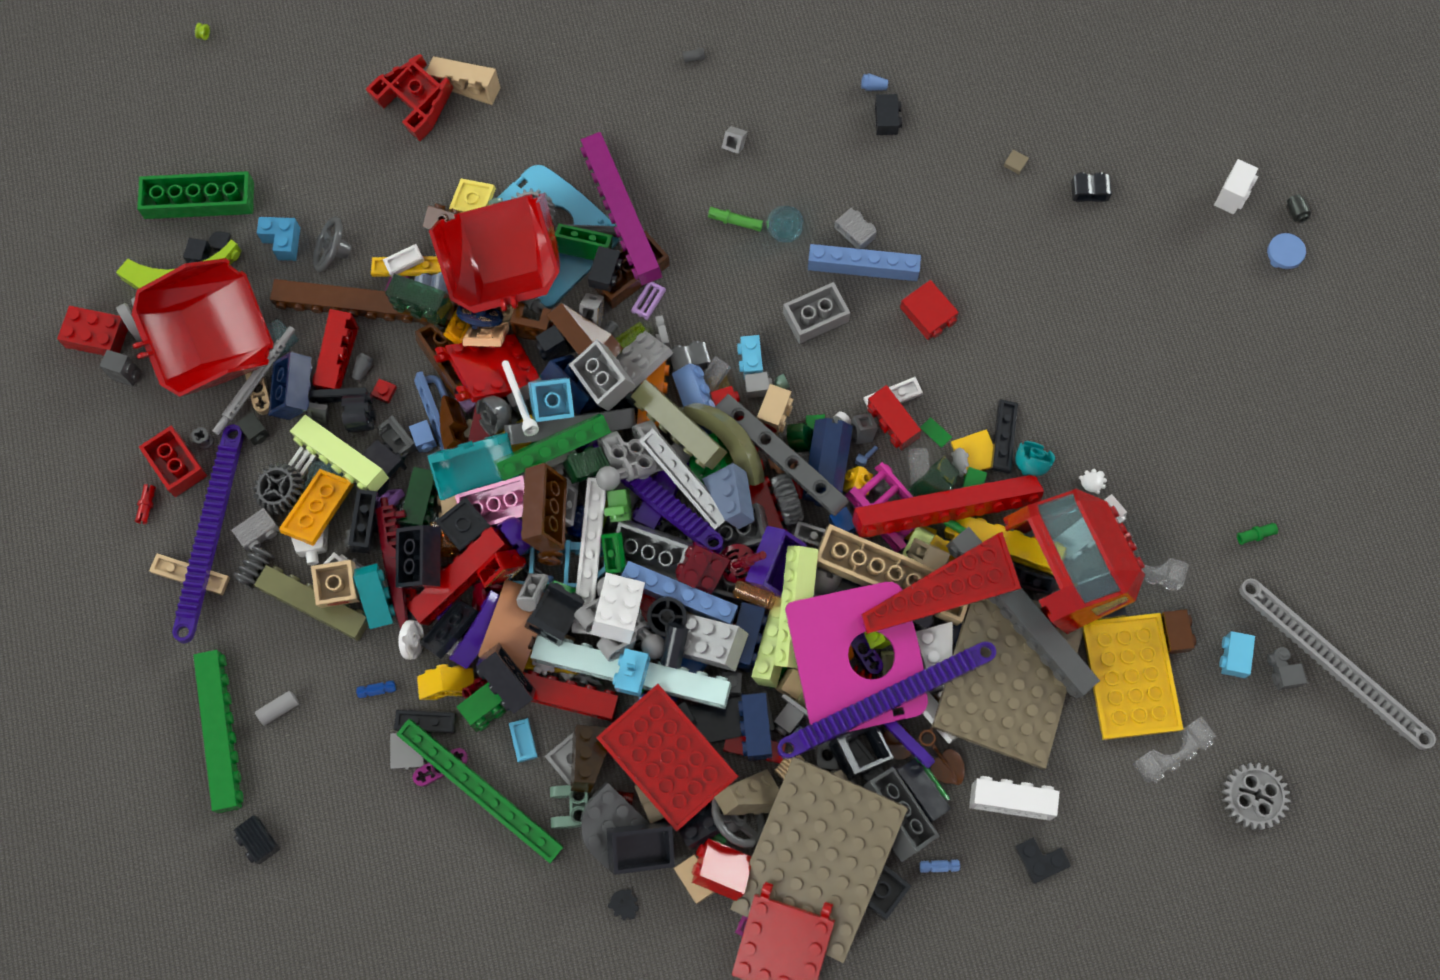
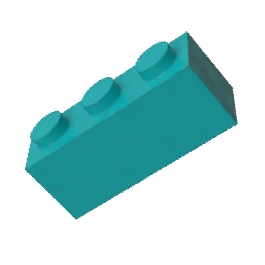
M378 563L354 569L353 578L369 628L373 629L392 624L396 614L393 604L390 605L389 598H391L389 588L385 587L383 583L385 581L383 569L379 570Z

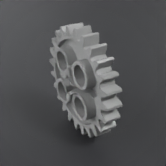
M1249 763L1247 768L1241 765L1239 770L1234 769L1232 771L1234 775L1230 774L1227 776L1230 782L1226 781L1223 783L1228 788L1221 792L1227 795L1226 798L1222 799L1223 802H1228L1229 804L1225 807V810L1231 809L1232 812L1229 816L1236 815V823L1243 821L1244 828L1249 824L1251 825V830L1256 829L1257 825L1260 830L1265 829V825L1271 828L1273 823H1280L1278 817H1285L1282 811L1289 810L1284 805L1291 801L1285 798V795L1290 793V791H1284L1283 789L1287 783H1280L1282 776L1275 777L1276 770L1268 772V765L1262 769L1260 763H1257L1255 767H1253L1252 763ZM1246 778H1249V779L1252 780V782H1253V787H1252V788H1250V787L1247 786V784H1246ZM1266 786L1272 789V796L1267 795L1265 792ZM1256 792V793H1257V794H1256V797H1258V798H1260V799L1255 800V796L1252 795V794ZM1240 796L1246 799V807L1240 804ZM1265 800H1270V801H1272V802H1273V805H1271L1268 801H1265ZM1259 805L1265 807V815L1259 812Z

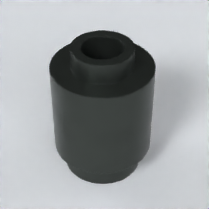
M1300 194L1291 196L1287 200V208L1294 222L1302 223L1307 221L1311 211L1305 198L1301 197Z

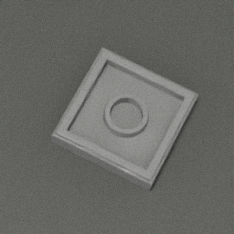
M573 733L545 756L568 785H571Z

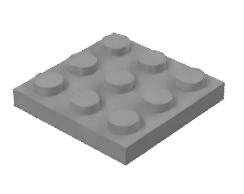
M645 330L636 337L635 341L626 346L616 359L637 387L667 360L673 352Z

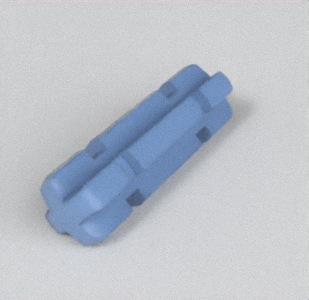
M948 860L921 861L919 869L922 873L929 871L948 872L949 870L955 872L960 870L959 860H950V862Z

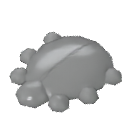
M957 448L951 453L953 457L951 464L955 466L954 472L958 473L959 477H963L967 473L966 467H969L967 462L969 454L964 449Z

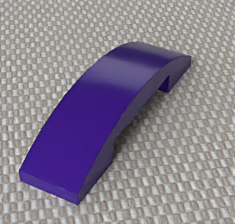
M492 590L489 592L481 605L482 609L463 640L459 641L449 658L450 660L467 669L476 658L497 605L499 594Z

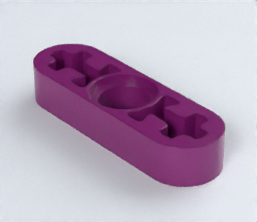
M456 748L450 751L454 755L456 753L463 754L462 762L467 763L468 754L463 749ZM427 763L415 770L413 781L418 786L425 787L445 775L437 773L435 767ZM431 767V771L436 776L432 778V775L430 774L425 777V782H422L421 780L418 781V778L420 777L419 774L421 772L423 774L429 773L430 771L428 770V768Z

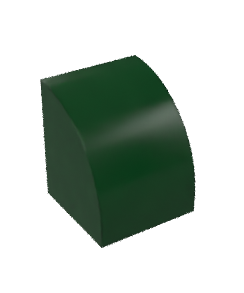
M804 423L788 424L787 440L790 448L794 452L810 451L813 429Z

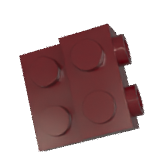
M694 541L692 546L689 545L687 547L683 563H679L675 570L676 578L693 588L696 587L708 594H712L730 560Z

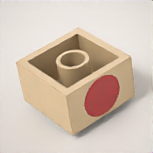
M770 384L757 419L778 437L779 432L783 433L785 429V421L787 416L791 414L794 399L791 398L792 391Z
M352 560L311 566L316 606L325 608L360 602L359 593L353 578L356 566Z

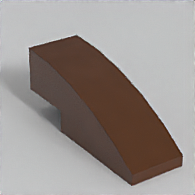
M444 395L440 406L441 440L444 449H452L458 447L459 444L467 442L464 431L468 428L460 403L456 399Z

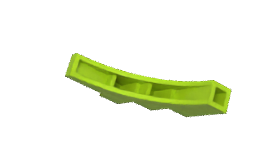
M230 240L219 252L204 261L226 258L230 261L231 265L239 258L242 251L237 243ZM127 259L116 273L124 282L137 290L174 269L150 268Z

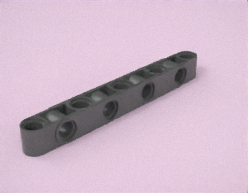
M727 394L715 406V408L725 412L735 421L739 416H744L741 421L736 422L746 431L754 445L832 515L836 516L849 503L848 499L731 395ZM765 440H771L769 444L763 445ZM792 464H798L797 468L790 469ZM820 488H826L824 493H817Z

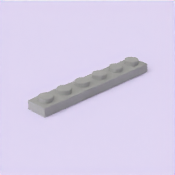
M652 428L639 442L714 530L718 529L725 520L708 489L657 429Z

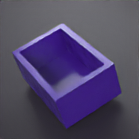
M767 526L756 552L764 551L766 558L755 562L750 567L745 581L768 595L782 598L787 546L806 547L807 544L784 529Z

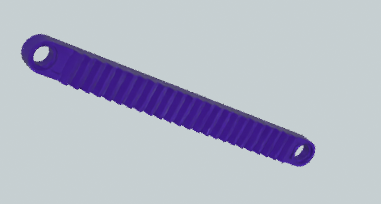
M235 424L229 425L224 429L220 445H218L213 473H211V480H209V487H207L208 493L205 495L204 508H202L198 530H196L197 536L194 538L195 544L192 546L191 559H189L185 581H183L184 587L181 589L182 595L179 597L180 602L177 605L178 610L176 611L172 630L173 637L180 643H188L195 636L244 439L243 431ZM232 431H237L238 436L234 439H230L229 433H231ZM182 628H188L189 630L188 635L185 637H179L178 635Z
M597 439L579 448L583 451L590 446H594V448L599 447ZM650 476L647 479L638 478L629 482L626 479L620 480L621 483L691 540L717 553L721 552L723 549L722 536L711 528L708 522H704L701 517L699 518L684 503L682 504L679 499H675L673 494L670 495L668 490H664L662 485L659 486L657 481H653ZM710 540H717L719 544L716 547H711L708 545V542Z
M981 642L876 694H872L870 697H866L847 708H843L841 711H837L812 725H808L783 738L778 744V754L784 759H792L991 662L996 656V648L990 642ZM983 647L988 648L991 651V656L983 657L980 649ZM783 744H792L794 751L786 754L782 750Z

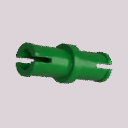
M1273 522L1261 527L1254 526L1251 530L1237 533V540L1241 545L1255 540L1261 541L1265 537L1278 534V528Z

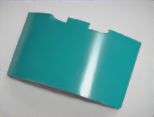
M508 433L485 437V439L476 442L469 441L459 444L456 448L444 449L428 455L440 500L503 481L493 461L513 452Z

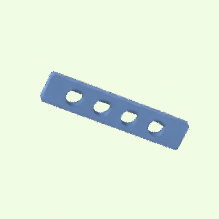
M422 371L417 372L414 382L440 449L444 450L440 433V415L427 383L436 384L441 399L444 395L448 396L443 381L438 376H424Z

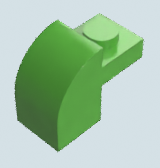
M629 488L607 491L608 507L604 508L605 516H610V522L630 520L631 498Z

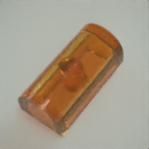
M740 580L737 581L733 591V597L768 610L772 609L776 600L774 593Z

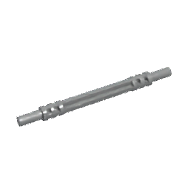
M289 326L282 337L275 341L273 348L269 351L268 365L253 371L222 413L223 417L212 430L213 433L219 435L226 424L232 421L271 368L273 362L277 360L285 349V344L295 332L293 327Z

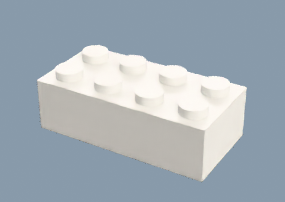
M980 776V779H976L972 783L969 805L971 809L1049 821L1057 816L1059 791L1054 790L1052 786L1036 788L1033 787L1034 784L1022 782L1021 785L1013 784L1012 780L1001 779V782L992 781L993 778L987 776Z

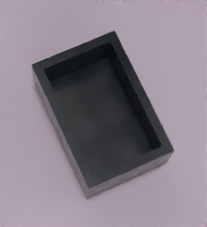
M667 821L606 828L609 870L614 875L675 867L673 828Z

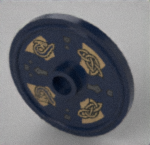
M459 305L456 311L457 316L464 322L472 324L473 329L498 326L503 322L504 318L502 312L496 308L473 313Z

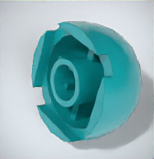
M1025 441L1024 444L1020 443L1016 451L1015 460L1023 475L1043 476L1053 466L1055 462L1054 454L1050 450L1048 453L1044 451V446L1041 444Z

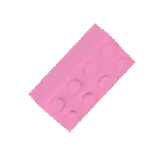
M525 475L455 495L456 502L458 504L466 497L490 526L499 524L510 517L521 518L523 513Z

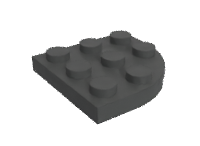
M605 782L584 807L581 815V837L587 850L606 869H609L606 828L648 824L649 822L609 783Z

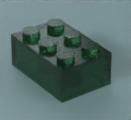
M395 273L385 292L394 310L400 313L408 312L417 319L425 318L434 325H438V323L445 325L453 307L445 291Z

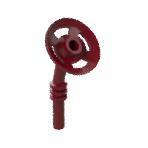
M732 544L721 553V555L729 558L730 561L727 566L731 573L728 575L724 571L722 575L733 583L746 582L747 576L743 578H736V576L743 575L746 571H749L755 562L765 559L766 553L761 551L755 554L746 545ZM739 549V552H734L729 556L726 555L731 550ZM738 555L737 558L731 559L732 556ZM744 569L742 572L736 573L737 570Z

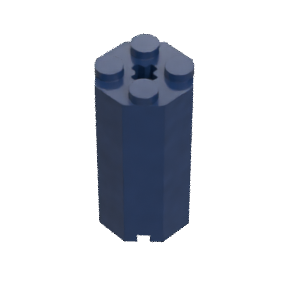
M830 418L817 419L814 424L808 464L842 493L853 426L842 420H838V423H832ZM820 488L817 493H824L826 488ZM803 489L802 499L815 502L814 505L823 507Z

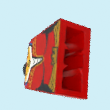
M515 549L495 552L476 572L484 588L512 579L522 568L526 567V559L523 556L520 557Z

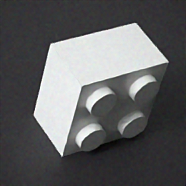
M1238 159L1227 177L1214 206L1232 214H1235L1237 209L1241 210L1251 193L1252 186H1254L1258 178L1255 175L1258 168Z

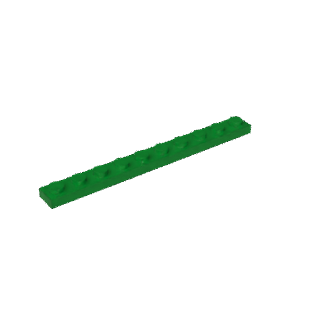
M408 719L396 735L546 861L552 863L564 848L560 842L412 719Z

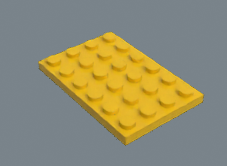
M1154 613L1102 619L1083 626V637L1089 668L1100 680L1093 687L1102 740L1184 730L1161 614Z

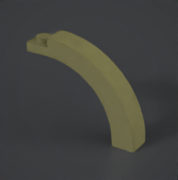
M693 403L679 407L696 424L709 429L724 443L734 464L747 472L749 485L755 486L765 481L762 463L754 443L746 431L732 417L706 404Z

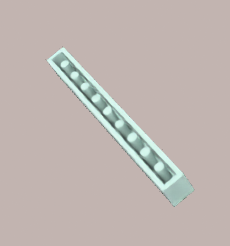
M537 635L530 657L536 663L613 681L615 673H618L620 668L618 665L619 658L609 662L602 652L593 649L592 645L586 643L577 645L574 644V641L565 638L559 647ZM650 662L643 689L651 690L655 685L659 684L670 696L726 709L731 683L722 676L712 678L708 677V674L705 672L697 671L692 673L685 667L675 669L664 666L660 662L658 664Z

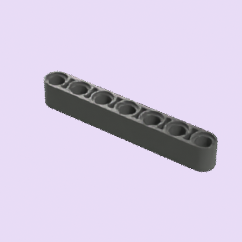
M623 408L579 414L571 418L537 422L539 431L533 436L524 435L522 430L523 422L504 425V431L508 433L510 444L534 442L597 414L604 415L610 431L628 429L636 425L634 408Z

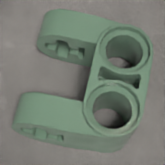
M571 785L550 787V798H569L570 816L552 817L551 829L581 827V821H576L575 815L577 812H583L585 805L589 801V793L584 792V798L581 801H576L574 795L578 791H570Z

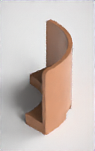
M505 580L478 656H482L500 643L523 673L535 640L532 636L535 638L537 636L536 633L525 628L526 621L533 611H524L517 605L516 599L523 585Z

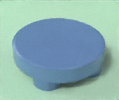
M1282 233L1271 240L1267 248V254L1273 267L1293 269L1297 268L1304 260L1306 247L1299 237L1289 233Z

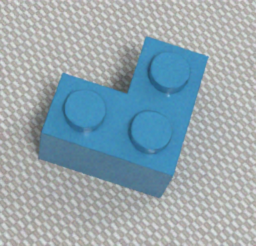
M259 217L257 235L261 242L273 243V252L278 260L296 261L300 236V226L296 219Z

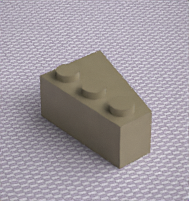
M768 769L728 786L714 798L724 815L770 814L779 788Z

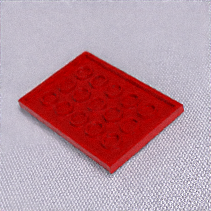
M659 684L655 685L596 737L676 832L711 802L716 795L738 778L733 769Z

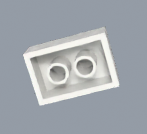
M606 573L591 634L630 644L645 582Z

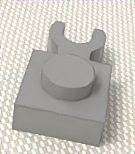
M663 315L656 316V325L659 333L655 334L656 338L670 348Z

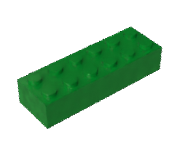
M248 171L139 176L137 210L144 219L253 214L254 180Z

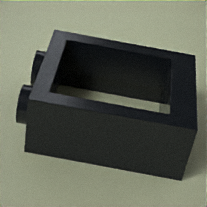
M877 725L848 732L836 737L828 744L840 769L846 774L848 780L880 767L894 758L890 747L882 736L881 729ZM866 735L878 760L859 768L847 742Z

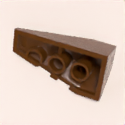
M563 303L558 304L547 313V316L578 355L586 350L596 339L606 345L615 358L623 349L611 333Z

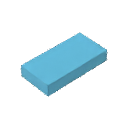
M526 718L509 723L518 763L538 758L529 719Z

